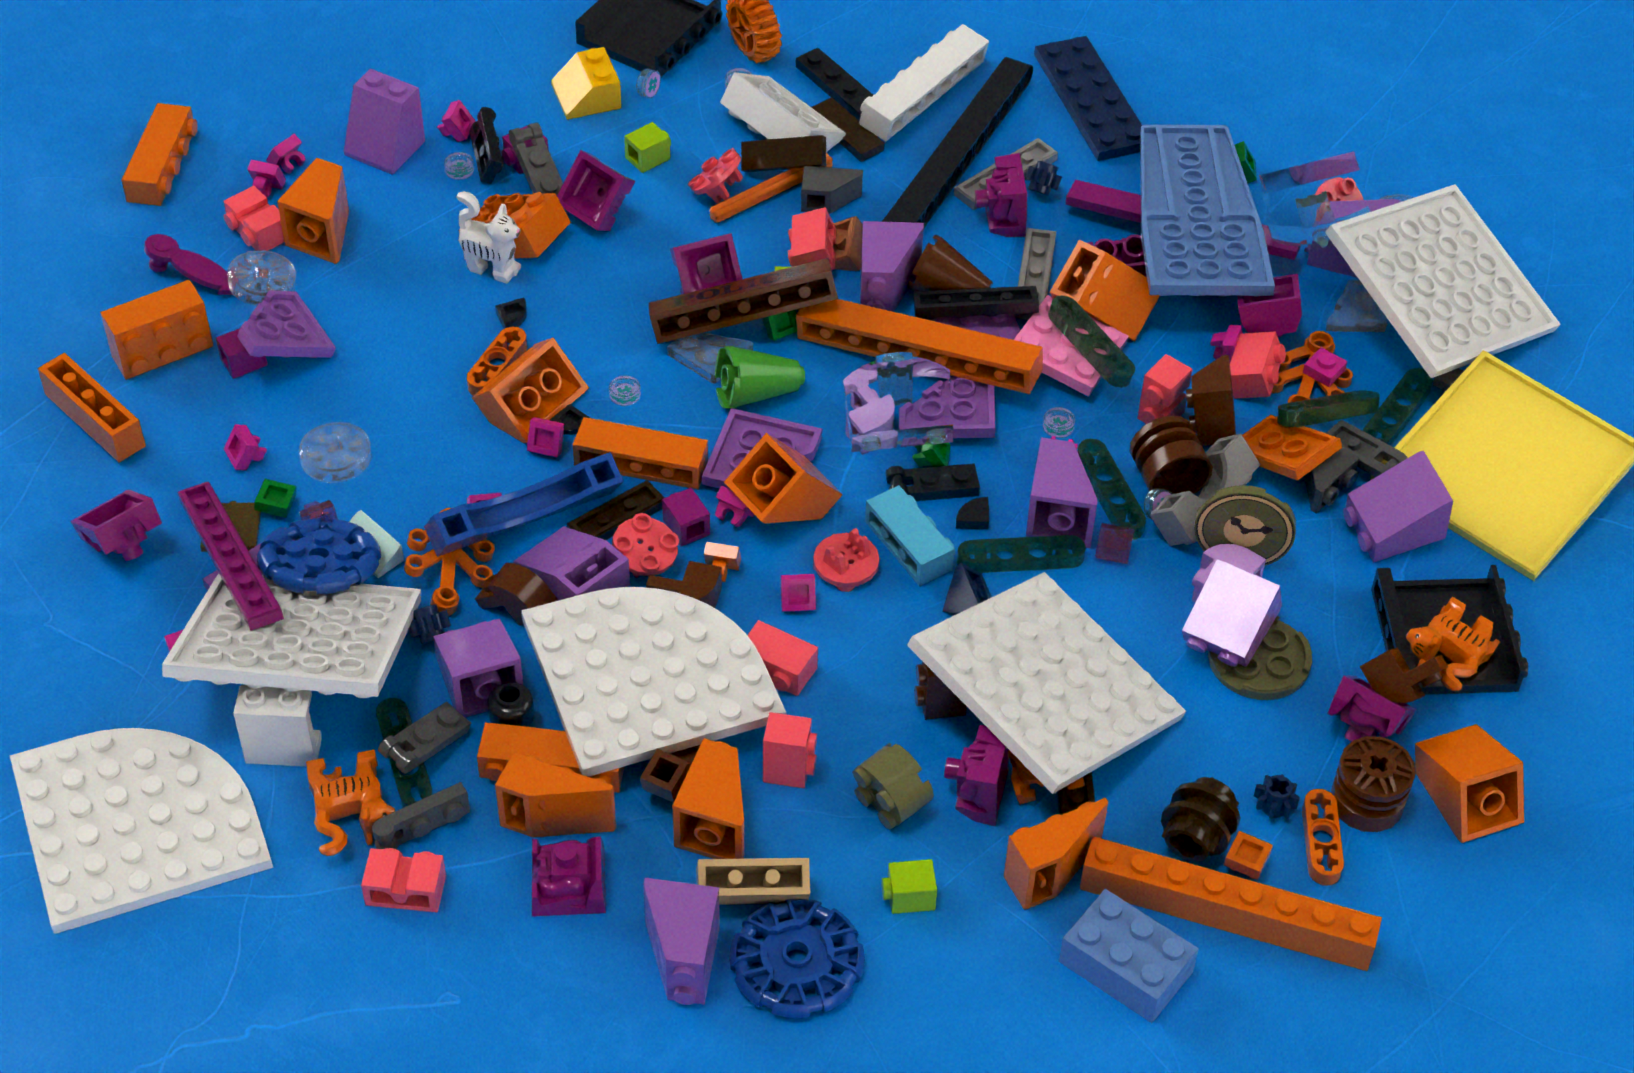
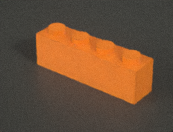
M157 103L121 179L126 202L162 205L166 194L168 195L171 191L174 176L179 174L180 162L183 156L188 154L189 142L192 136L194 137L197 133L198 124L197 120L193 119L191 107Z
M62 353L37 368L45 395L119 463L146 447L139 419L66 353Z
M583 417L573 442L574 466L611 452L619 472L623 476L687 488L692 487V489L699 490L702 474L708 463V440Z
M485 722L477 754L479 777L497 781L514 752L526 756L533 755L543 762L558 767H568L575 773L581 774L565 731ZM625 766L589 777L600 778L614 786V792L620 793Z

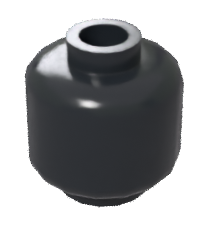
M514 682L503 683L495 687L489 694L487 706L491 723L524 727L531 725L534 719L533 697L524 685Z

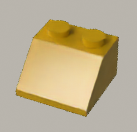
M604 47L577 52L551 80V85L567 120L621 109L620 80Z

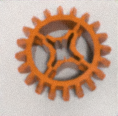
M727 0L726 10L728 13H726V17L729 22L728 26L735 40L734 44H737L739 50L749 60H753L756 63L769 61L776 54L780 53V47L782 46L780 40L782 34L779 30L780 24L777 21V15L774 13L773 5H770L769 0Z

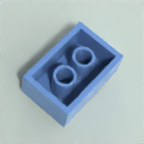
M1104 889L1063 937L1059 962L1153 1023L1193 973L1199 948L1112 892Z

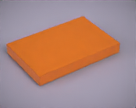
M1271 414L1242 435L1261 464L1259 467L1297 481L1342 448L1341 439Z

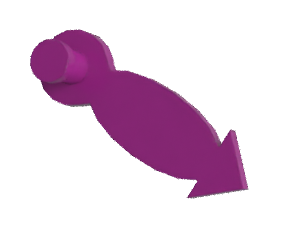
M155 234L146 239L144 251L150 257L149 267L153 271L164 272L167 269L168 262H170L176 270L192 281L219 290L218 295L243 294L237 274L231 277L225 269L212 260L188 250H181L176 240L172 237Z

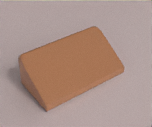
M855 216L834 223L836 227V244L833 245V248L836 252L835 269L859 271L861 268L863 224Z

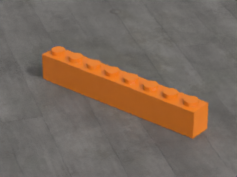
M836 299L800 308L796 314L798 339L1026 394L1031 393L1043 370L1042 346L850 301Z
M1094 836L1092 837L1084 862L1080 890L1100 895L1104 889H1107L1129 904L1364 971H1368L1382 917Z

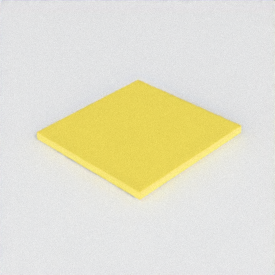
M1484 350L1394 447L1403 452L1407 458L1424 450L1453 499L1448 525L1450 530L1532 581L1540 575L1634 466L1633 437ZM1383 460L1381 463L1385 465L1388 461ZM1370 475V480L1375 478L1373 475Z

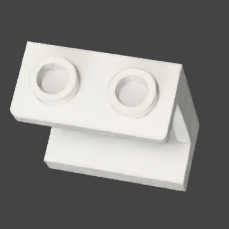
M240 685L233 714L246 764L307 767L306 761L318 759L322 736L320 730H313L309 713L312 697L310 690L291 692L277 687L251 688L247 685Z

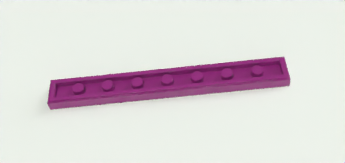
M1076 179L1066 195V205L1141 223V195ZM1262 224L1268 254L1295 260L1303 243L1304 234Z
M204 482L177 492L184 510L250 631L283 620L282 609L211 484Z

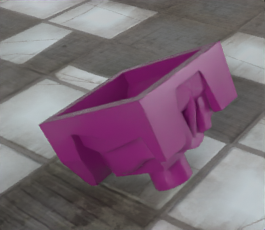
M580 150L557 197L565 210L597 231H610L616 220L612 215L618 213V208L625 199V195L630 193L635 181L604 164L594 155Z
M1020 153L995 157L996 169L993 171L992 178L986 179V189L975 190L976 208L985 207L990 233L1005 237H1026L1027 189Z
M732 233L670 249L672 260L678 269L682 285L681 295L742 279Z
M1298 274L1273 277L1275 284L1273 296L1237 295L1241 323L1248 333L1276 331L1279 338L1283 334L1296 332L1302 317Z
M129 489L70 521L80 538L98 552L102 550L106 555L110 552L121 553L125 561L133 560L142 555L143 550L139 543L147 539L146 531L162 524L153 499Z
M1344 675L1327 714L1331 716L1341 715L1340 720L1350 725L1344 737L1353 741L1366 736H1376L1377 733H1379V737L1383 738L1394 735V733L1399 735L1403 732L1417 709L1406 703L1392 702L1379 695L1368 682L1357 676Z
M979 725L976 740L969 747H964L961 759L947 758L944 778L957 780L958 798L955 806L957 811L973 821L996 826L1009 771V749L985 725Z
M601 836L590 838L586 843L568 840L542 846L538 839H532V916L606 913L605 849Z

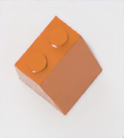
M316 158L277 201L285 246L337 264L340 261L349 215L343 167Z
M765 433L724 481L733 493L764 524L822 519L843 495L804 455L768 433Z
M1474 724L1415 743L1416 775L1461 843L1524 823L1523 762L1480 726Z
M703 738L672 805L674 847L713 859H744V813L738 749L736 747H732L722 741L715 742Z

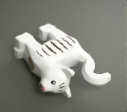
M459 192L457 199L468 208L459 212L460 234L458 241L463 249L464 259L469 271L482 275L488 268L487 261H492L494 279L508 284L512 277L516 276L521 269V264L514 260L516 250L514 239L519 237L520 228L516 225L514 219L507 215L505 204H501L497 215L491 223L472 220L471 218L477 217L479 214V201L470 192Z

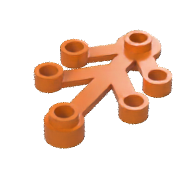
M1324 331L1311 333L1306 338L1304 346L1286 352L1284 363L1281 362L1278 371L1280 372L1278 382L1274 384L1271 392L1280 393L1283 390L1284 384L1302 378L1298 393L1289 397L1286 407L1289 419L1296 423L1304 422L1311 416L1313 401L1310 399V395L1315 381L1327 395L1326 404L1328 407L1341 409L1345 404L1346 393L1338 389V387L1347 388L1350 386L1353 377L1350 369L1346 368L1330 387L1304 374V364L1290 369L1291 362L1307 357L1310 359L1321 347L1334 353L1335 343L1333 338Z
M451 508L443 509V510H441L440 512L449 510V509H451ZM419 528L411 530L407 539L408 547L414 551L424 550L427 543L430 542L426 530ZM485 539L468 546L473 550V556L478 561L488 562L493 557L495 546L489 540ZM461 548L438 557L434 549L422 556L418 554L409 555L406 558L404 571L412 577L421 576L425 569L442 560L440 587L433 592L430 605L437 604L439 612L447 610L448 616L456 612L459 603V595L454 589L456 563L471 577V582L482 588L484 581L493 575L492 570L488 566L477 565ZM411 564H417L419 567H414ZM478 575H484L486 578H481Z

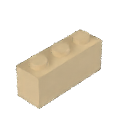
M809 858L698 859L696 884L719 887V905L785 903L788 899H809Z

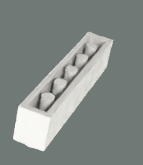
M964 24L954 31H949L938 44L934 43L926 54L922 57L918 56L911 66L906 70H900L895 79L890 83H884L872 97L868 96L863 101L860 107L862 113L859 124L885 142L888 141L983 63L989 40Z

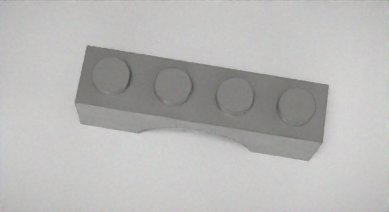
M1242 434L1219 438L1208 449L1206 454L1213 466L1211 478L1203 487L1199 496L1194 495L1190 491L1167 495L1150 514V517L1169 546L1179 544L1191 545L1195 543L1197 539L1194 527L1198 508L1209 498L1213 497L1216 491L1231 486L1245 485L1253 478L1252 474L1261 464Z

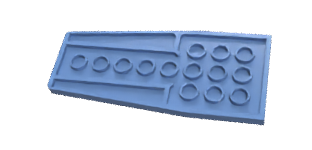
M1142 125L1140 132L1141 241L1149 295L1273 296L1275 284L1264 230L1229 128L1225 125Z

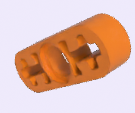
M519 327L503 329L467 374V386L471 395L474 396L526 352L527 339L523 329ZM497 358L505 360V362L501 365H492L489 363L491 360Z
M1313 789L1306 794L1302 807L1308 872L1313 881L1320 885L1328 886L1339 881L1344 867L1337 801L1331 792L1324 789ZM1315 803L1321 804V808L1325 809L1322 818H1318V807L1314 805ZM1325 831L1331 835L1332 841L1320 842L1315 839L1313 833ZM1323 855H1328L1327 866L1331 871H1326L1324 866L1321 865Z

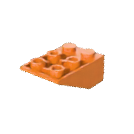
M541 192L524 195L520 193L500 196L499 194L492 195L485 199L478 216L471 218L475 221L491 223L497 215L501 204H505L507 215L514 219L516 225L521 230L519 237L514 239L516 245L514 258H538L571 223L556 193L542 194Z
M1078 240L1050 290L1051 297L1128 335V339L1134 342L1160 295H1149L1147 277L1109 253L1081 240Z
M514 752L495 783L501 827L530 837L612 832L616 829L614 786L600 778H590L575 773L568 767H558L543 762L536 756H526Z
M1106 798L1096 802L1083 803L1073 811L1063 815L1055 814L1045 822L1030 828L1022 827L1012 835H1009L1004 878L1024 910L1056 898L1082 867L1092 837L1102 838L1108 808V800Z

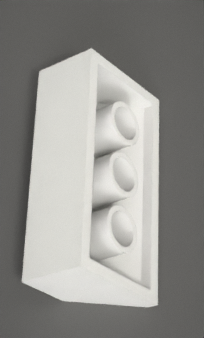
M734 72L720 101L722 105L729 109L728 113L731 116L745 121L748 124L747 128L749 130L762 134L767 140L823 135L826 137L827 152L846 135L844 131L769 76Z

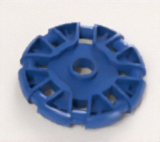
M322 518L299 520L290 523L289 528H277L263 540L257 554V562L262 574L269 580L273 579V583L276 586L302 594L305 591H316L317 595L349 590L352 584H362L377 570L381 558L379 543L371 533L364 532L361 526L339 519H334L333 522H322Z
M788 899L785 903L777 905L769 903L755 910L742 922L743 929L740 933H735L731 943L730 968L736 972L735 983L739 990L757 1007L760 1008L764 1005L772 1009V1014L781 1017L807 1018L810 1017L812 1012L822 1010L823 1013L833 1010L853 993L852 986L854 982L860 981L864 969V948L862 944L858 943L857 937L859 934L849 919L835 908L829 910L822 907L821 902L811 899ZM789 918V920L779 923L778 919ZM815 920L822 922L823 924L821 925L819 930L816 927L811 926L810 923H813ZM761 935L766 937L763 942L754 939V937H760ZM837 942L843 944V946L834 948L833 943ZM799 949L804 951L807 957L800 961H794L787 954L792 950ZM760 962V968L750 969L753 963ZM832 969L842 973L840 978L831 974ZM772 985L780 992L779 995L769 991ZM815 988L817 995L806 998L804 991Z

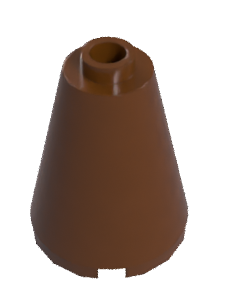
M936 234L933 236L935 245L927 244L912 274L917 276L915 283L909 281L907 288L912 291L991 288L993 282L946 240Z

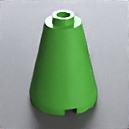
M724 346V348H720L715 364V378H721V388H716L719 403L723 408L731 409L796 392L799 390L800 385H803L805 382V370L794 359L735 346Z

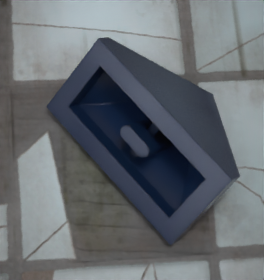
M959 563L956 566L943 612L956 615L992 598L981 572L963 563Z

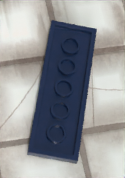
M1076 37L1035 46L1034 56L1097 161L1140 152L1142 124L1088 37Z

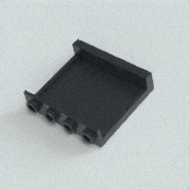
M598 0L575 21L576 42L588 49L604 47L609 58L648 75L657 72L661 78L683 56L687 55L696 43L703 40L705 35L714 26L720 23L723 15L721 0H713L708 6L694 0Z
M1496 565L1490 566L1487 578L1393 581L1390 568H1377L1371 591L1385 649L1388 651L1398 647L1410 670L1418 666L1419 659L1411 650L1410 643L1406 639L1407 633L1412 628L1428 626L1434 616L1439 615L1442 607L1446 606L1452 597L1466 604L1460 621L1470 628L1481 615L1494 622L1490 641L1498 639L1500 644L1489 660L1478 666L1477 673L1468 678L1456 677L1462 683V689L1452 691L1442 684L1441 679L1425 688L1419 683L1425 695L1519 691L1523 678H1526L1528 675V662L1525 657H1522L1520 652V634L1517 630H1514L1512 623L1513 609L1506 602L1505 581L1503 578H1499ZM1438 651L1434 657L1440 656L1442 654ZM1442 655L1447 665L1452 663L1444 655Z

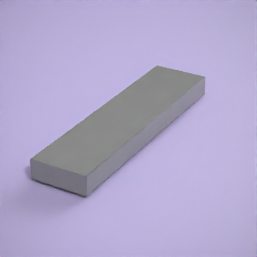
M1039 138L1011 153H1020L1024 179L1029 166L1036 167L1037 161L1052 164L1058 159V152ZM991 165L954 187V196L972 210L977 209L975 205V190L986 189V179L992 178L996 165Z
M1027 228L1018 287L1036 286L1040 305L1048 294L1056 231ZM1033 313L1027 315L1014 314L1015 318L1029 320Z

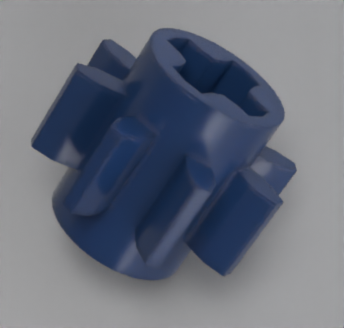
M1037 161L1036 167L1029 166L1025 180L1031 181L1028 189L1048 196L1051 189L1058 190L1062 176L1056 175L1059 167L1042 161Z
M437 604L414 610V620H412L409 627L410 636L415 637L419 635L421 644L434 641L433 636L445 633L444 628L451 626L447 610L439 612Z
M1283 774L1271 777L1265 775L1263 785L1256 784L1254 797L1258 798L1256 809L1262 810L1270 819L1281 816L1288 818L1290 809H1297L1300 799L1295 794L1297 784L1291 783Z

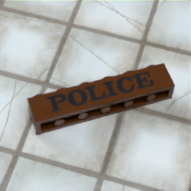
M825 258L650 302L649 316L657 344L836 300L838 295L829 259Z

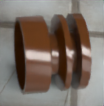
M1166 416L1153 420L1144 425L1130 442L1129 452L1154 499L1162 492H1169L1172 495L1190 491L1195 494L1207 484L1212 476L1213 466L1205 450L1200 444L1189 420L1181 416Z
M1366 736L1353 740L1344 748L1331 789V793L1337 801L1339 819L1348 826L1363 832H1380L1392 828L1401 819L1416 775L1414 761L1406 749L1395 741L1375 736Z

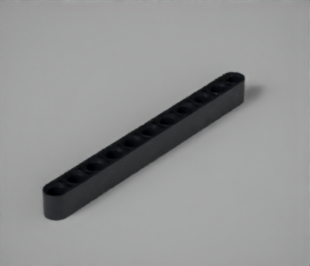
M1005 57L882 222L924 223L925 228L1029 85L1033 74L1032 65L1009 57Z

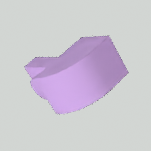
M863 379L851 383V406L854 410L846 413V436L863 455L883 446L891 438L894 426L895 405L890 394L879 398L878 393L874 389H870Z
M1219 544L1203 552L1200 569L1192 580V586H1194L1192 601L1196 602L1217 559L1261 578L1266 559L1243 546L1235 544Z

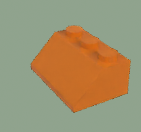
M554 337L534 344L477 392L472 399L492 425L520 442L527 443L531 419L536 417L550 420L567 405H571L589 387Z

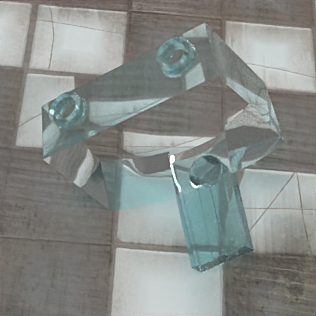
M1354 151L1259 175L1267 224L1273 241L1292 247H1305L1309 251L1330 248L1334 244L1325 233L1330 225L1371 212L1366 195L1368 206L1350 215L1335 219L1327 192L1325 191L1319 195L1313 194L1307 196V198L1295 199L1302 227L1271 224L1268 193L1358 171L1360 169Z
M894 352L878 355L875 361L861 366L843 380L851 452L953 442V409L951 425L852 434L846 396L853 391L878 381L880 398L890 394L894 400V405L907 402L912 403V377L927 376L948 379L952 407L950 369L928 359L914 357L911 352Z

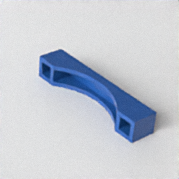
M611 452L581 462L557 475L518 491L481 502L463 504L437 513L430 518L424 528L438 557L612 494L624 481Z

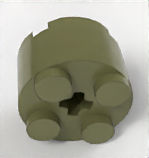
M891 743L886 744L858 765L852 772L859 786L854 790L857 798L866 807L871 804L878 811L877 815L881 823L889 830L900 825L934 797L929 780L923 783L917 774L922 770L918 762L908 751L896 743L891 746Z

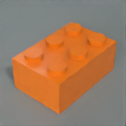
M190 279L100 312L111 356L125 380L214 347L204 301Z

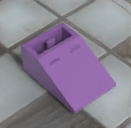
M562 527L513 561V563L524 566L537 574L558 598L557 601L593 591L628 587L630 585L629 559L604 539L567 527Z

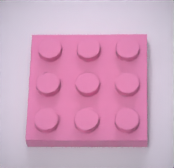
M1047 295L1039 305V313H1033L1013 340L1042 346L1043 370L1041 373L1089 397L1126 345L1129 336Z

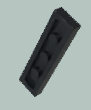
M819 48L797 57L796 68L860 121L862 113L860 107L863 101L868 96L872 97L873 94Z
M1036 286L913 291L915 317L929 320L937 317L965 318L976 315L994 317L999 314L1027 315L1029 313H1039Z

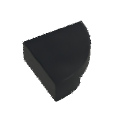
M524 297L495 306L496 314L504 329L507 327H519L524 322L527 313Z
M569 404L551 418L550 421L564 423V435L577 434L583 417H590Z
M988 497L973 499L960 508L956 517V528L988 529Z

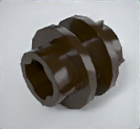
M1213 777L1198 778L1194 782L1181 784L1172 794L1171 803L1165 807L1161 817L1164 829L1162 837L1168 848L1178 857L1188 862H1201L1208 856L1223 853L1229 845L1231 835L1239 827L1241 819L1237 808L1239 802L1236 801L1235 794L1227 785Z

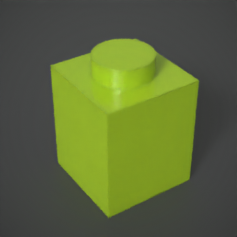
M653 122L624 136L625 158L641 173L670 160L671 139L666 131L661 130Z
M932 859L888 863V876L881 879L883 900H890L892 914L935 910L937 885Z

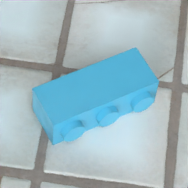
M898 485L866 500L865 523L919 587L953 571L955 555L953 543L949 538H944L937 530L932 518L925 516L918 508L913 496L907 495Z

